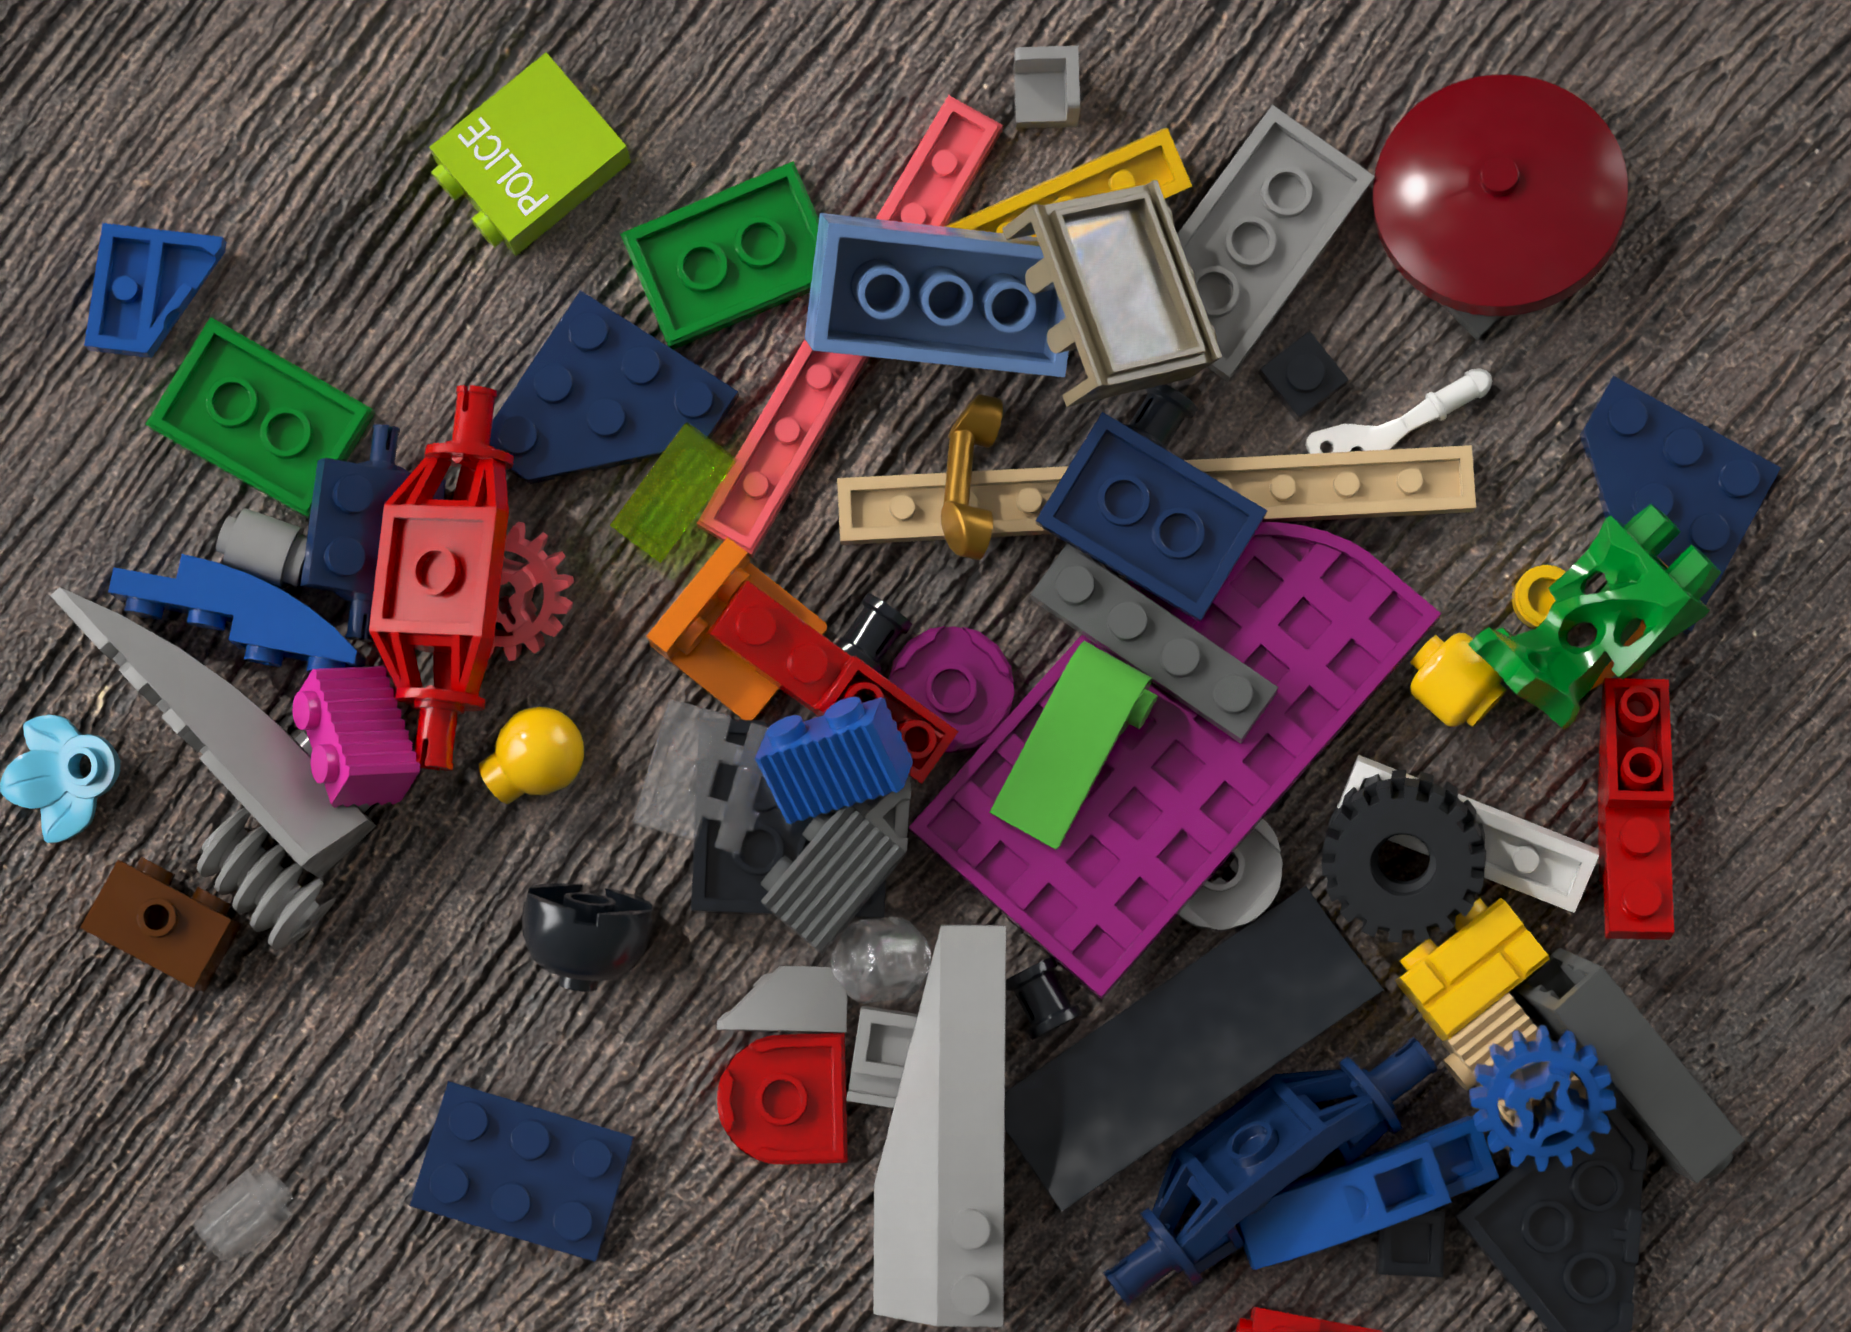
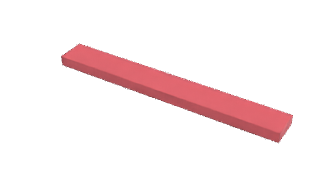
M948 95L876 219L947 226L1002 133L1003 125ZM804 340L699 518L697 526L723 542L729 537L748 552V556L753 558L870 357L813 351L806 340Z

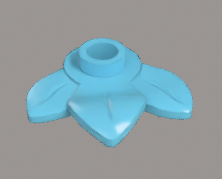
M57 715L38 716L24 723V737L30 751L18 756L6 767L0 782V792L8 801L15 805L29 809L40 808L44 841L47 843L63 842L83 832L92 823L96 811L97 797L108 792L118 779L120 759L109 741L98 735L81 734L69 719ZM84 755L91 761V771L85 778L80 772V761Z

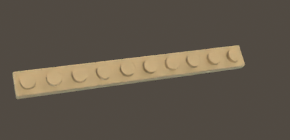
M1472 445L1184 460L1266 509L1267 514L1262 522L1474 512L1476 509ZM1069 466L972 471L969 506L992 512L993 528L991 537L1052 534L1038 526L1035 520ZM946 473L837 478L841 545L945 540L941 526V509L944 503Z

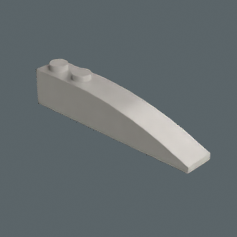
M61 587L50 595L97 648L120 666L119 671L131 685L153 706L157 705L163 712L162 718L175 733L183 738L196 752L200 751L203 754L199 759L303 869L321 878L376 827L373 821L365 814L371 807L367 803L359 807L353 804L347 808L343 804L336 808L331 805L324 783L319 784L313 778L311 772L312 747L308 735L304 731L294 739L285 729L229 682L179 647L128 618Z
M941 925L874 1183L873 1314L932 1326L1003 1327L1006 925Z

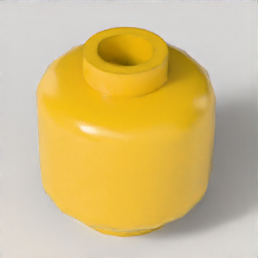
M1466 633L1454 634L1445 642L1437 635H1434L1410 661V664L1418 670L1411 682V693L1437 718L1450 727H1457L1465 721L1471 727L1476 726L1507 691L1500 684L1503 678L1468 645L1473 638Z

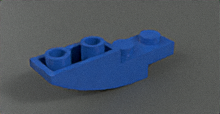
M181 554L176 579L113 567L108 592L120 602L126 603L124 612L151 619H162L164 610L188 614L187 624L217 631H224L226 621L232 622L229 641L237 648L245 650L244 660L266 666L282 667L283 657L307 661V672H311L312 669L365 666L366 659L335 627L310 607L280 588L246 572L214 561Z
M1466 1116L1352 1162L1349 1165L1344 1161L1294 1181L1275 1194L1263 1209L1248 1215L1237 1223L1236 1227L1244 1242L1243 1247L1250 1267L1256 1270L1304 1256L1421 1215L1451 1203V1197L1495 1180L1499 1176L1483 1132H1477L1473 1116Z

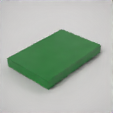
M792 161L620 233L667 346L674 350L810 293L819 218L795 163Z
M210 317L145 425L154 432L282 505L310 519L317 460L331 458L347 461L375 412L367 405Z

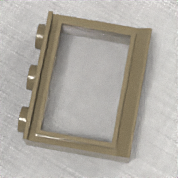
M1153 180L1146 185L1047 205L1034 204L1002 228L1006 240L1036 234L1044 258L1027 270L1025 275L1027 288L1033 294L1050 291L1055 288L1066 316L1065 319L1049 329L1047 333L1048 346L1056 354L1077 348L1088 378L1062 395L1066 407L1189 379L1222 358L1214 326L1207 317L1195 284L1194 271L1186 260L1174 227L1172 211L1164 200L1157 180Z

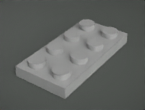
M1274 105L1269 108L1177 234L1186 260L1194 271L1195 284L1207 317L1214 326L1217 344L1222 358L1207 368L1227 382L1375 178L1370 172ZM1144 279L1127 302L1125 310L1166 338Z

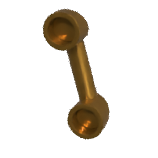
M983 394L977 395L968 404L948 434L950 439L945 493L941 509V526L950 549L956 555L974 560H981L985 555L993 528V514L990 510L969 506L974 445L987 448L993 445L1000 429L1003 414L1002 400Z

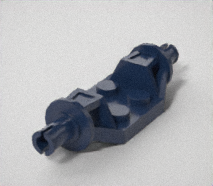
M1414 1037L1410 1038L1407 1041L1408 1043L1370 1072L1365 1068L1361 1070L1347 1056L1338 1063L1341 1069L1275 1074L1173 1151L1153 1210L1151 1211L1147 1208L1140 1213L1150 1229L1147 1232L1150 1239L1110 1270L1107 1269L1103 1272L1126 1305H1131L1134 1299L1172 1270L1177 1275L1183 1272L1187 1279L1196 1286L1202 1281L1200 1273L1244 1245L1234 1226L1248 1215L1263 1209L1275 1194L1300 1175L1314 1170L1322 1162L1323 1158L1333 1150L1349 1165L1386 1131L1395 1134L1402 1129L1398 1118L1393 1112L1395 1109L1393 1102L1428 1075L1434 1074L1438 1070L1434 1060L1420 1042L1416 1041ZM1357 1095V1098L1320 1110L1314 1104ZM1193 1195L1200 1205L1177 1236L1174 1229Z

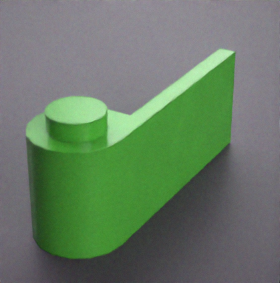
M1083 641L1062 673L989 813L1058 850L1118 736L1123 734L1129 725L1140 729L1149 716L1158 695L1149 691L1153 678L1090 643Z

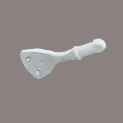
M1483 369L1469 370L1465 372V376L1439 391L1427 393L1426 399L1402 417L1379 426L1341 424L1312 432L1306 439L1308 453H1322L1320 445L1325 442L1330 443L1333 447L1331 453L1351 452V449L1356 447L1362 451L1390 450L1410 431L1437 419L1443 421L1446 419L1447 414L1475 398L1481 399L1485 396L1492 385L1491 374Z

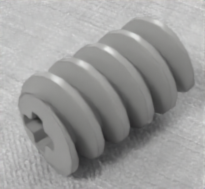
M244 807L224 821L206 839L199 851V854L202 855L196 869L202 877H210L219 873L214 888L220 895H228L237 891L232 906L238 914L255 909L250 925L256 932L264 931L274 926L270 933L268 944L274 950H280L295 943L312 929L332 907L336 898L319 905L315 899L323 886V882L317 879L301 887L297 881L304 869L298 863H294L284 869L280 866L286 851L280 844L268 850L262 847L269 833L263 826L250 832L244 829L251 815Z

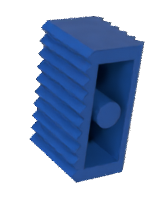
M849 697L830 706L823 716L803 721L799 715L782 718L767 729L755 756V760L788 824H793L797 820L804 821L809 816L815 818L820 813L827 814L833 809L839 810L844 806L850 807L856 802L863 803L868 798L874 800L879 795L886 796L890 792L897 793L904 788L913 764L912 754L908 752L907 744L902 740L901 732L897 730L896 721L892 719L891 710L887 708L886 700L882 697L864 703L858 697Z

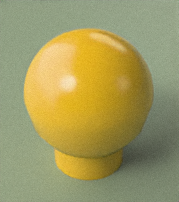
M531 707L519 711L500 730L495 744V752L479 763L481 777L494 796L505 804L512 803L524 793L529 795H548L563 789L576 778L584 760L582 735L568 716L553 708Z

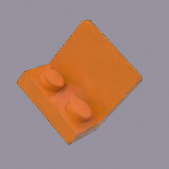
M727 537L646 637L654 650L742 720L754 721L780 688L755 671L756 668L707 634L742 583L749 581L822 635L827 632V624L751 564L748 552Z

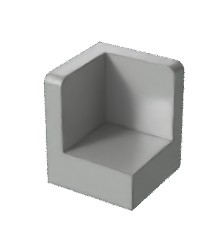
M1078 46L1015 48L1014 93L1016 129L1078 127L1080 114Z

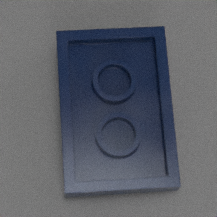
M1102 412L1035 521L1038 526L1196 621L1201 622L1266 516L1267 510Z
M448 1081L409 1206L597 1262L635 1137Z

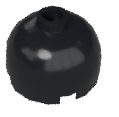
M546 883L529 887L522 914L523 937L528 951L536 963L549 973L560 976L559 986L574 991H596L598 981L614 980L634 968L645 953L653 921L651 919L653 905L650 901L637 895L605 888L606 896L579 893L582 888L581 884Z

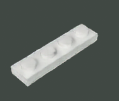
M1358 755L1337 808L1342 806L1344 796L1353 787L1357 791L1361 790L1365 786L1366 779L1379 774L1381 781L1391 779L1392 770L1396 769ZM1406 774V778L1419 779L1412 775ZM1458 794V798L1463 803L1469 799L1476 809L1477 823H1482L1486 850L1484 878L1575 913L1599 857V849ZM1402 834L1388 839L1429 856L1428 849L1424 843L1414 836Z

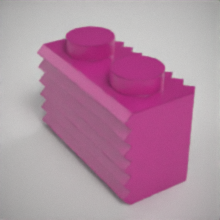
M386 667L312 669L302 688L294 697L292 709L294 722L298 729L306 730L312 747L311 772L313 778L319 784L324 783L330 803L334 808L342 804L346 808L353 804L359 807L365 803L369 806L375 803H379L382 806L388 802L394 805L403 799L420 772V763L416 762V752L412 751L413 742L408 740L409 731L405 730V720L401 719V710L397 708V700L393 698L394 689L390 687V678L386 677Z

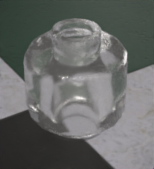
M897 916L866 919L850 923L841 932L831 957L832 971L835 978L840 982L841 987L851 999L863 1004L912 997L920 989L923 980L929 973L931 965L930 947L926 938L919 933L910 921Z

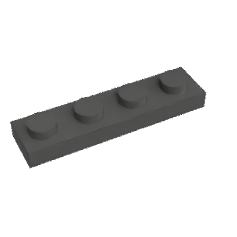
M1068 543L1030 594L1031 600L1117 659L1153 678V684L1240 744L1278 693L1276 685Z

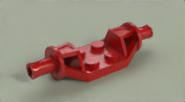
M465 385L456 387L457 400L452 441L426 445L425 458L387 500L383 509L369 632L397 688L395 700L414 705V709L420 710L415 744L416 762L420 763L421 769L439 771L441 768L443 771H453L454 764L452 760L458 715L464 714L465 711H483L485 708L486 699L478 695L493 646L509 517L506 470L513 467L514 456L490 446L497 391L475 385H470L469 390L468 386ZM449 467L460 468L453 500L433 499ZM414 650L433 653L434 686L428 685L423 688Z

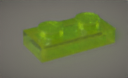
M686 422L610 526L659 563H662L738 459L690 423Z

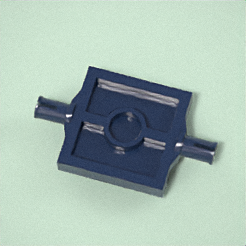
M384 424L373 425L374 430L369 461L352 463L331 458L317 460L301 586L332 591L343 599L351 601L345 638L350 640L357 639V641L363 642L373 641L369 632L384 504L411 474L404 468L395 465L400 428L395 426L389 427V425ZM442 480L433 499L444 500L446 480Z

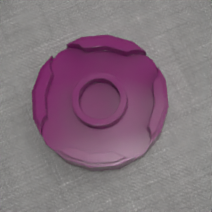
M943 626L930 628L906 643L893 661L889 677L890 682L959 731L944 752L947 754L974 750L984 744L1009 716L1015 693L1011 666L999 646L979 631L965 627Z

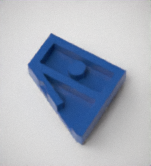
M102 223L84 346L89 351L152 358L226 252L227 242L220 236Z

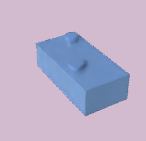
M820 213L804 338L813 351L1065 377L1069 352L1053 353L1047 343L1049 329L1066 318L1056 289L1033 294L1026 285L1025 275L1027 270L1044 258L1037 237L1025 236L1006 240L1004 233ZM1073 244L1081 264L1082 250Z

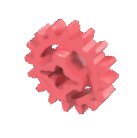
M517 522L508 535H506L505 551L516 553L528 562L521 563L506 559L504 556L501 585L510 582L515 589V593L510 598L508 596L499 598L496 622L501 623L505 630L495 629L494 642L489 659L495 654L498 647H504L508 660L514 661L521 655L522 643L534 654L545 646L544 638L540 631L555 637L562 630L563 625L554 614H567L573 606L572 601L560 596V591L569 588L574 583L573 576L566 574L558 575L556 567L566 556L563 551L548 556L542 550L548 539V535L544 532L532 541L525 539L526 531L525 523ZM542 582L544 600L537 617L535 615L537 608L533 604L532 598L535 586Z

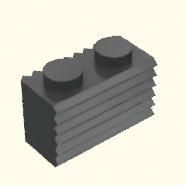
M844 806L836 812L831 810L827 814L820 813L802 834V836L810 841L809 845L794 862L784 855L760 884L768 891L761 900L763 906L820 954H823L905 857V851L900 846L895 844L851 806Z

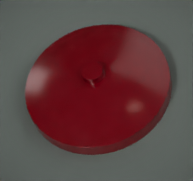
M1511 74L1478 76L1453 83L1432 93L1416 104L1395 126L1383 146L1375 169L1373 181L1375 223L1379 238L1393 265L1411 285L1427 297L1447 307L1475 315L1513 316L1547 308L1570 297L1592 280L1607 263L1621 237L1626 219L1628 203L1626 165L1618 142L1608 125L1593 108L1573 93L1558 85L1528 76Z

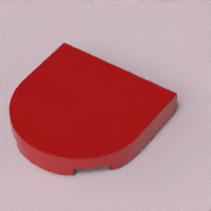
M845 1033L771 1035L748 1044L732 1058L722 1074L718 1085L717 1109L723 1128L731 1141L740 1150L759 1161L778 1165L848 1163Z

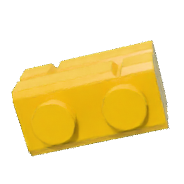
M1478 898L1474 901V906L1466 917L1461 913L1456 916L1454 928L1457 932L1438 947L1431 938L1425 940L1400 960L1407 971L1395 980L1396 984L1442 1041L1450 1039L1550 960L1546 951L1524 927L1522 921L1502 898L1496 900L1488 907L1481 898Z

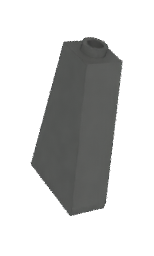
M1559 947L1549 956L1550 960L1512 989L1540 1023L1547 1027L1549 1033L1557 1041L1569 1030L1574 1033L1576 1041L1575 1051L1578 1052L1590 1044L1596 1048L1598 1061L1594 1067L1607 1065L1612 1082L1605 1088L1613 1091L1616 1106L1673 1171L1698 1184L1703 1178H1711L1729 1165L1733 1158L1732 1152L1745 1139L1602 966Z

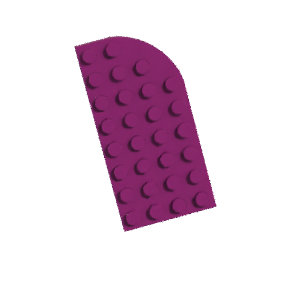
M1261 522L1201 622L1196 621L1132 581L1127 583L1278 687V693L1241 744L1151 683L1149 691L1158 695L1149 716L1140 729L1129 725L1125 732L1118 736L1058 850L989 813L1077 648L1083 641H1086L1108 653L1081 634L908 827L910 832L1102 1000L1440 619L1441 613L1373 555L1355 543L1327 531L1303 525Z

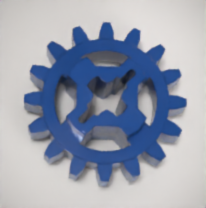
M1539 1026L1536 1040L1529 1042L1526 1041L1524 1035L1519 1030H1515L1512 1032L1513 1048L1506 1051L1502 1046L1493 1043L1489 1047L1491 1058L1494 1062L1493 1067L1486 1064H1476L1474 1069L1476 1081L1482 1085L1469 1089L1471 1106L1480 1109L1473 1115L1477 1132L1490 1131L1487 1141L1489 1149L1493 1153L1502 1150L1508 1145L1510 1147V1161L1513 1166L1518 1167L1524 1161L1526 1155L1534 1156L1538 1171H1545L1549 1157L1558 1155L1562 1164L1566 1168L1572 1166V1149L1578 1146L1582 1151L1592 1154L1595 1151V1146L1590 1133L1595 1131L1608 1134L1611 1129L1608 1116L1602 1112L1616 1108L1613 1091L1605 1088L1612 1082L1607 1065L1594 1067L1598 1061L1596 1048L1592 1044L1583 1047L1578 1052L1575 1051L1576 1041L1574 1033L1569 1030L1560 1037L1558 1042L1550 1041L1546 1026ZM1572 1071L1584 1083L1586 1099L1580 1097L1579 1091L1569 1087ZM1551 1088L1554 1100L1544 1097L1546 1092L1551 1091ZM1530 1097L1541 1100L1539 1105H1535L1532 1108ZM1499 1098L1505 1101L1506 1107L1516 1110L1513 1126L1501 1114L1498 1108Z

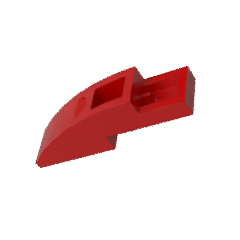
M749 581L742 583L707 632L711 637L756 668L755 671L818 716H823L830 706L849 697H858L862 703L881 697L884 698L887 708L891 710L892 719L896 721L897 730L901 732L902 740L907 744L908 752L912 754L913 764L908 776L919 784L924 782L959 732L858 657L850 656Z
M1604 678L1599 741L1598 849L1599 884L1604 886L1605 938L1670 940L1674 934L1669 811L1674 801L1669 679Z

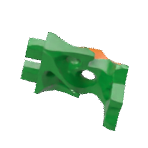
M1650 504L1634 516L1626 525L1610 515L1604 520L1598 535L1588 550L1548 588L1556 601L1552 604L1542 624L1536 629L1515 636L1503 627L1497 630L1488 627L1477 634L1468 645L1498 672L1506 684L1518 696L1544 711L1561 728L1566 730L1577 717L1580 710L1579 701L1590 690L1602 684L1604 678H1612L1616 674L1619 678L1624 679L1637 672L1658 648L1707 615L1710 609L1700 598L1710 589L1721 574V571L1692 544L1668 567L1658 555L1681 531L1654 505ZM1598 573H1604L1607 584L1601 592L1586 594L1585 590L1588 582ZM1581 623H1592L1598 630L1595 641L1583 648L1571 646L1568 642V633L1571 629Z

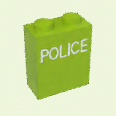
M547 52L429 147L438 164L431 173L440 186L454 201L464 195L478 211L471 218V221L484 238L494 248L504 242L515 256L631 162L625 143Z

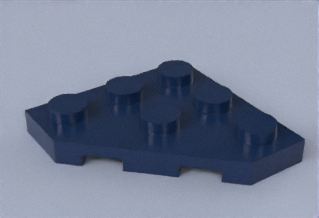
M580 290L494 417L490 446L513 455V467L507 470L529 484L554 480L557 476L590 469L593 472L642 461L643 458L677 451L684 453L703 449L738 399L739 393L731 386Z
M1613 376L1580 433L1587 459L1590 458L1600 491L1598 497L1605 519L1611 515L1626 525L1634 516L1650 504L1660 509L1679 528L1681 533L1658 557L1669 567L1692 544L1721 571V574L1710 589L1700 598L1706 605L1781 467ZM1695 624L1684 630L1682 633L1688 635L1690 632H1692Z

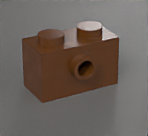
M143 857L140 858L136 867L117 860L80 928L189 987L205 992L242 925L226 916L232 904L198 886L192 897L170 886L175 877L174 873Z

